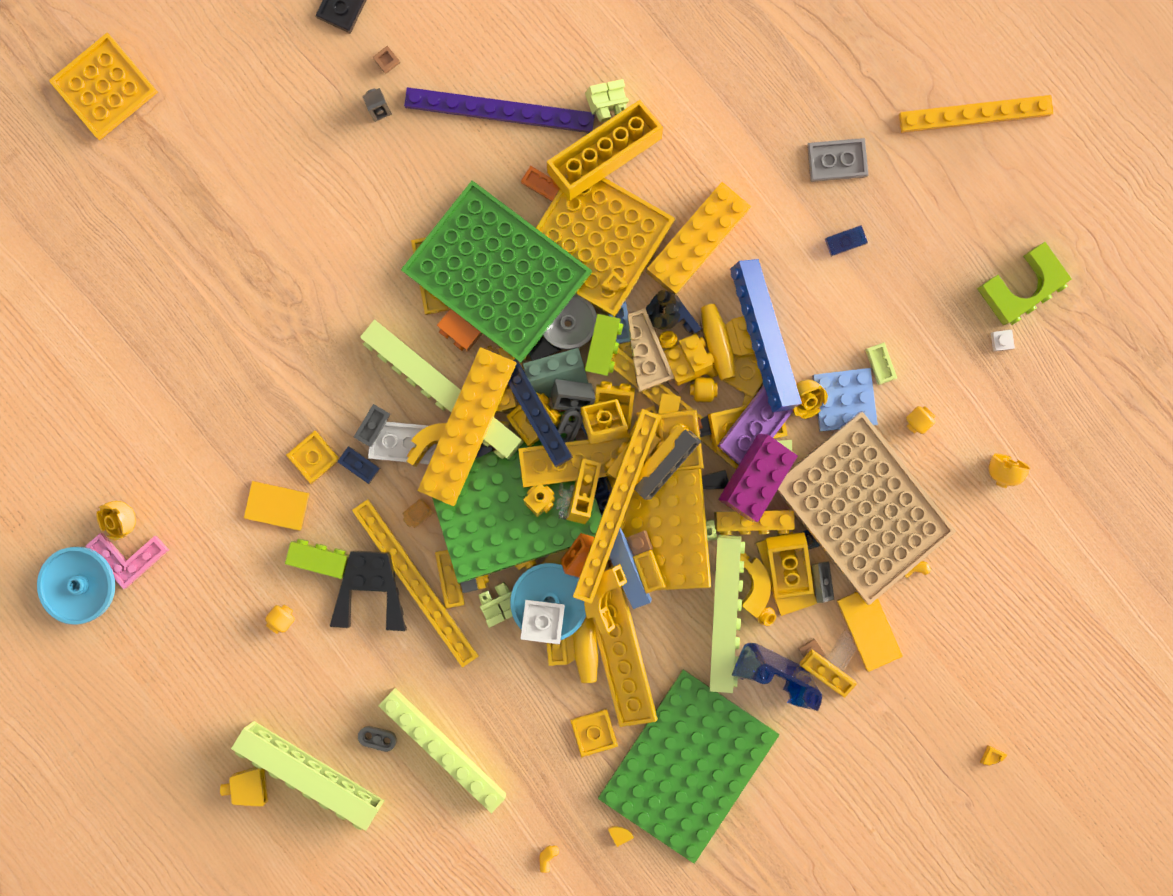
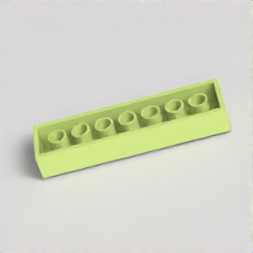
M255 721L243 728L231 748L240 758L249 759L255 767L267 770L271 777L275 779L280 778L285 781L289 788L298 789L304 797L308 799L313 798L319 802L322 808L331 809L336 812L337 817L349 820L359 830L363 829L366 831L385 801Z

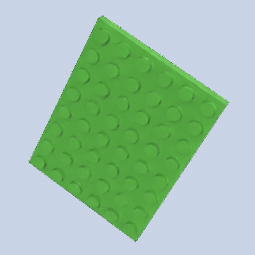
M473 180L401 269L407 276L520 363L592 273L590 268Z
M566 433L561 434L562 438L566 436ZM540 439L531 447L542 446ZM523 442V444L519 448H527L530 446H527V444ZM518 450L510 459L506 457L501 459L494 451L476 458L455 506L432 497L458 584L568 549L580 533L594 537L601 520V513L596 499L593 501L591 516L586 524L566 520L576 481L547 484L554 492V506L547 513L543 512L537 517L524 504L523 499L528 496L527 492L532 487L523 488Z
M683 669L655 710L657 721L645 725L598 796V799L695 864L780 734L718 692H711L708 685Z

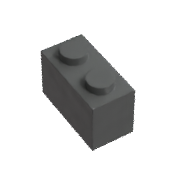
M555 379L550 393L553 409L559 410L575 409L581 412V407L594 404L596 399L591 383Z

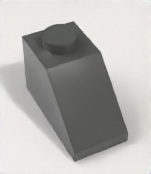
M380 88L370 89L363 95L366 107L375 122L392 115Z

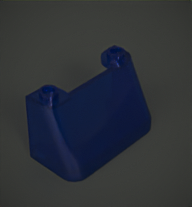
M750 642L744 645L732 676L741 680L748 679L760 684H768L776 675L786 680L783 690L788 692L790 697L787 703L813 711L819 710L822 703V694L808 671L799 664L757 643Z

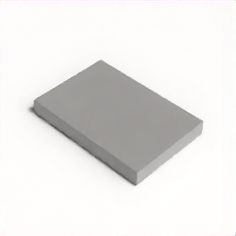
M865 138L807 144L811 182L869 176Z

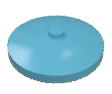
M69 547L55 552L44 562L37 579V592L42 606L53 618L66 624H83L97 619L108 609L115 593V578L109 563L98 552L86 547Z
M555 563L539 564L524 572L515 583L510 600L511 612L518 627L522 630L525 600L565 605L561 640L574 634L586 618L584 601L573 597L579 577L565 574L563 566Z

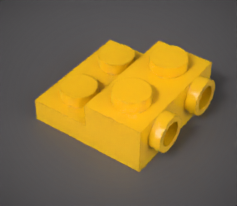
M697 334L679 340L678 345L663 351L677 386L713 371L714 358L710 352L707 353L705 351L706 343L703 337L699 338Z
M602 381L600 384H596L594 404L617 399L628 429H630L635 388H631V385L621 383L620 386H612L611 382Z
M537 393L554 425L557 427L560 422V413L556 409H551L548 405L550 400L545 394ZM518 405L506 417L527 446L531 447L539 438L522 407Z

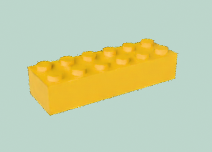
M638 100L548 160L547 173L566 197L572 200L661 140L663 126L642 101Z
M721 182L650 264L646 273L668 292L677 295L746 215L751 206L725 183Z

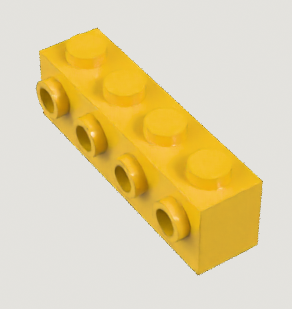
M765 510L758 522L749 521L735 511L714 512L715 529L720 531V535H732V531H739L740 535L751 534V531H758V534H770V530H778V534H787L789 530H795L793 510Z

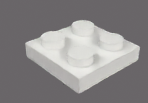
M525 600L521 640L560 644L565 605Z

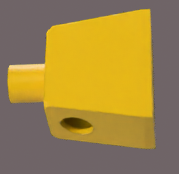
M253 767L234 773L229 777V783L220 785L221 796L231 795L233 805L264 806L268 802L265 769Z

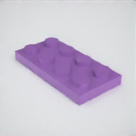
M763 386L717 446L739 465L758 434H768L773 438L793 410L772 413L766 389Z

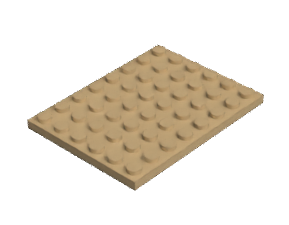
M863 411L855 415L791 468L777 490L867 605L873 603L956 532Z

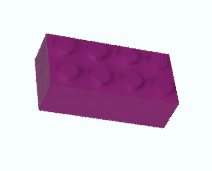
M758 434L718 500L745 519L758 522L798 455L770 435Z

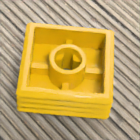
M617 399L581 407L583 424L590 444L628 436V426Z

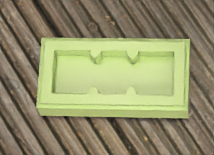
M885 342L865 349L878 385L897 379Z

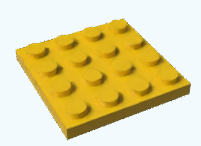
M108 32L49 80L98 140L105 137L158 93Z

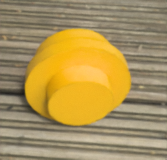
M665 331L659 336V342L662 348H671L678 342V338L672 331Z
M770 607L765 608L758 616V622L765 626H770L776 620L775 611Z

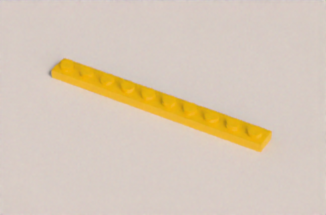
M618 348L617 354L613 353L612 361L615 362L614 370L637 388L633 359ZM663 384L642 391L645 396L658 406L660 405L662 393L675 395ZM680 399L678 412L694 410ZM697 413V417L702 419L703 417ZM712 434L700 437V440L715 452ZM715 452L733 468L737 469L739 465L725 452Z
M641 409L573 593L574 598L591 604L593 602L658 426L660 415Z
M367 499L352 510L378 549L381 552H390L395 573L463 668L476 659L479 655L370 500Z

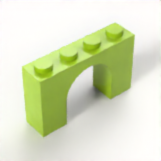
M1046 242L1038 245L1023 256L1037 276V289L1030 298L1015 296L999 275L992 277L977 288L1003 326L1009 323L1011 325L1021 320L1020 315L1023 313L1029 314L1037 308L1036 304L1040 301L1042 304L1052 298L1051 294L1053 292L1064 290L1068 287L1066 283L1072 280Z

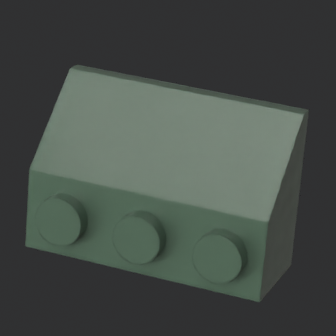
M579 348L523 363L526 376L537 393L545 394L548 398H551L550 393L555 379L588 383Z

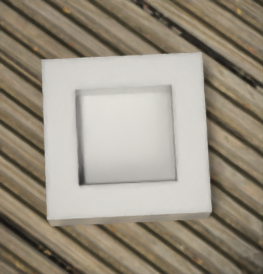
M1012 330L991 333L993 352L1015 348Z

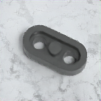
M575 409L565 411L557 426L560 435L566 433V436L562 438L564 442L574 441L583 422L582 415ZM570 416H574L572 421H569Z
M365 726L358 733V741L361 745L380 751H391L397 743L396 735L393 732L373 726ZM366 733H371L372 738H367ZM388 737L391 742L385 743L384 738Z

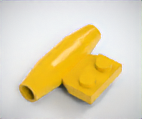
M705 305L701 307V318L708 351L714 358L715 363L713 365L720 380H731L736 377L734 355L743 357L755 353L752 349V342L747 331L744 316L733 318L725 325L716 305Z
M587 616L580 628L571 636L560 640V644L547 643L548 665H568L575 660L581 683L597 681V638L592 618L587 619Z

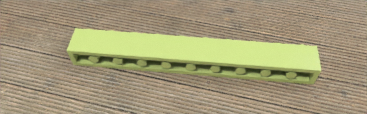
M374 319L360 336L365 341L363 345L370 351L375 349L379 353L377 357L385 363L387 361L393 364L391 368L399 375L403 372L408 376L406 380L414 387L419 385L422 388L420 392L430 399L432 396L436 399L435 404L443 411L448 409L452 412L461 390ZM493 417L482 443L487 447L489 445L493 446L496 449L494 453L501 459L504 457L510 459L524 441Z

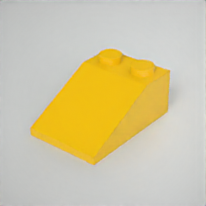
M805 533L766 538L775 599L814 594Z

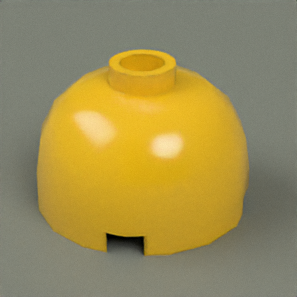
M802 380L796 383L802 404L792 409L793 413L802 419L815 416L821 411L822 403L824 405L827 403L828 395L826 390L813 380Z
M995 453L989 463L991 478L997 481L996 485L1002 488L1020 485L1026 479L1030 470L1026 463L1018 459L1016 462L1011 460L1010 456Z
M111 501L99 506L100 510L96 512L97 522L102 532L106 530L110 534L107 536L109 539L114 541L120 540L133 531L136 518L134 510L122 501Z

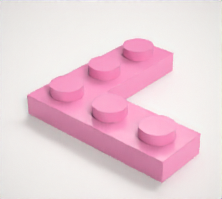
M103 533L98 534L86 545L87 548L98 552L106 559L112 568L115 580L123 589L130 586L169 551L157 536L151 538L128 560L124 558Z

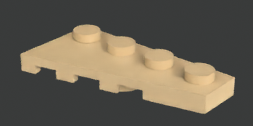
M646 309L628 314L630 343L638 393L673 380L674 375Z

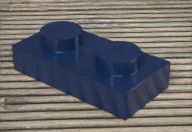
M350 446L347 447L337 461L368 484L371 483L381 469Z

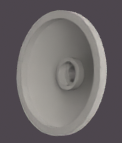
M575 294L543 336L550 344L560 349L570 350L585 345L592 338L597 316L593 305ZM570 321L572 325L567 327L564 323Z

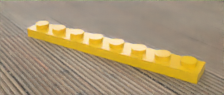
M1045 95L905 111L899 113L901 133L1051 116L1054 114L1052 96Z

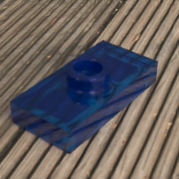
M862 225L825 238L831 257L868 244Z

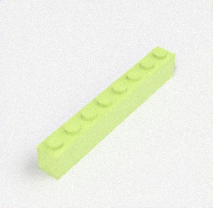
M718 535L710 674L711 692L733 693V687H737L738 675H734V668H738L739 657L735 656V649H739L740 638L736 637V630H740L741 619L737 618V611L742 609V599H738V592L743 590V580H739V573L744 571V561H740V553H745V542H741V536Z
M396 688L379 704V707L491 814L505 800L506 793Z

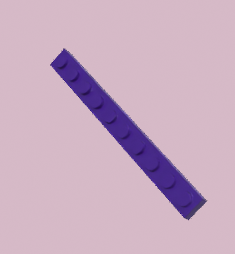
M409 87L406 90L404 104L405 108L585 133L593 131L595 114L592 115V112Z

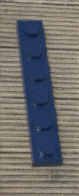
M514 359L513 361L517 364L508 385L551 461L557 468L572 459L573 456L520 363Z

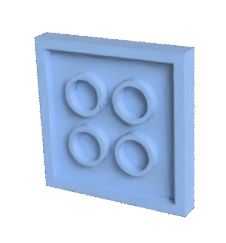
M871 368L812 375L813 381L820 384L828 395L827 403L825 405L822 403L821 411L817 414L819 432L839 430L862 411L873 425H878Z

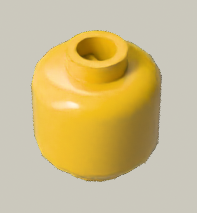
M698 377L694 380V384H690V395H694L696 402H712L714 398H717L718 384L714 382L713 378Z
M917 406L906 417L909 423L907 428L914 434L916 432L925 434L935 424L934 417L936 416L926 406L923 408Z
M285 604L282 607L275 605L265 617L266 627L276 634L279 632L285 633L295 620L291 614L293 610Z

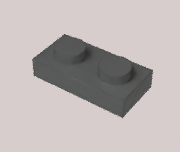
M373 404L354 438L372 447L391 414Z
M829 561L812 564L817 603L834 600Z

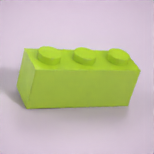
M597 314L585 371L608 376L609 372L613 373L615 362L612 361L613 353L617 354L619 343L616 342L617 335L622 334L624 325L620 323L621 319Z
M299 538L297 541L290 542L285 561L286 565L339 579L343 578L349 555L345 554V550L335 548L334 551L328 550L326 545L318 543L315 546L309 545V541Z

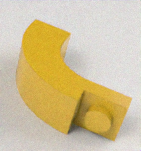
M447 423L430 425L419 431L411 440L417 446L409 451L407 462L417 467L426 452L439 442Z
M740 553V561H744V568L751 578V589L743 599L742 607L758 618L765 609L770 597V578L766 568L758 558L754 557L749 562L750 557L745 553Z
M620 564L603 572L592 604L584 601L587 619L595 618L596 627L601 635L607 634L616 628L607 606V597L611 590L627 583Z

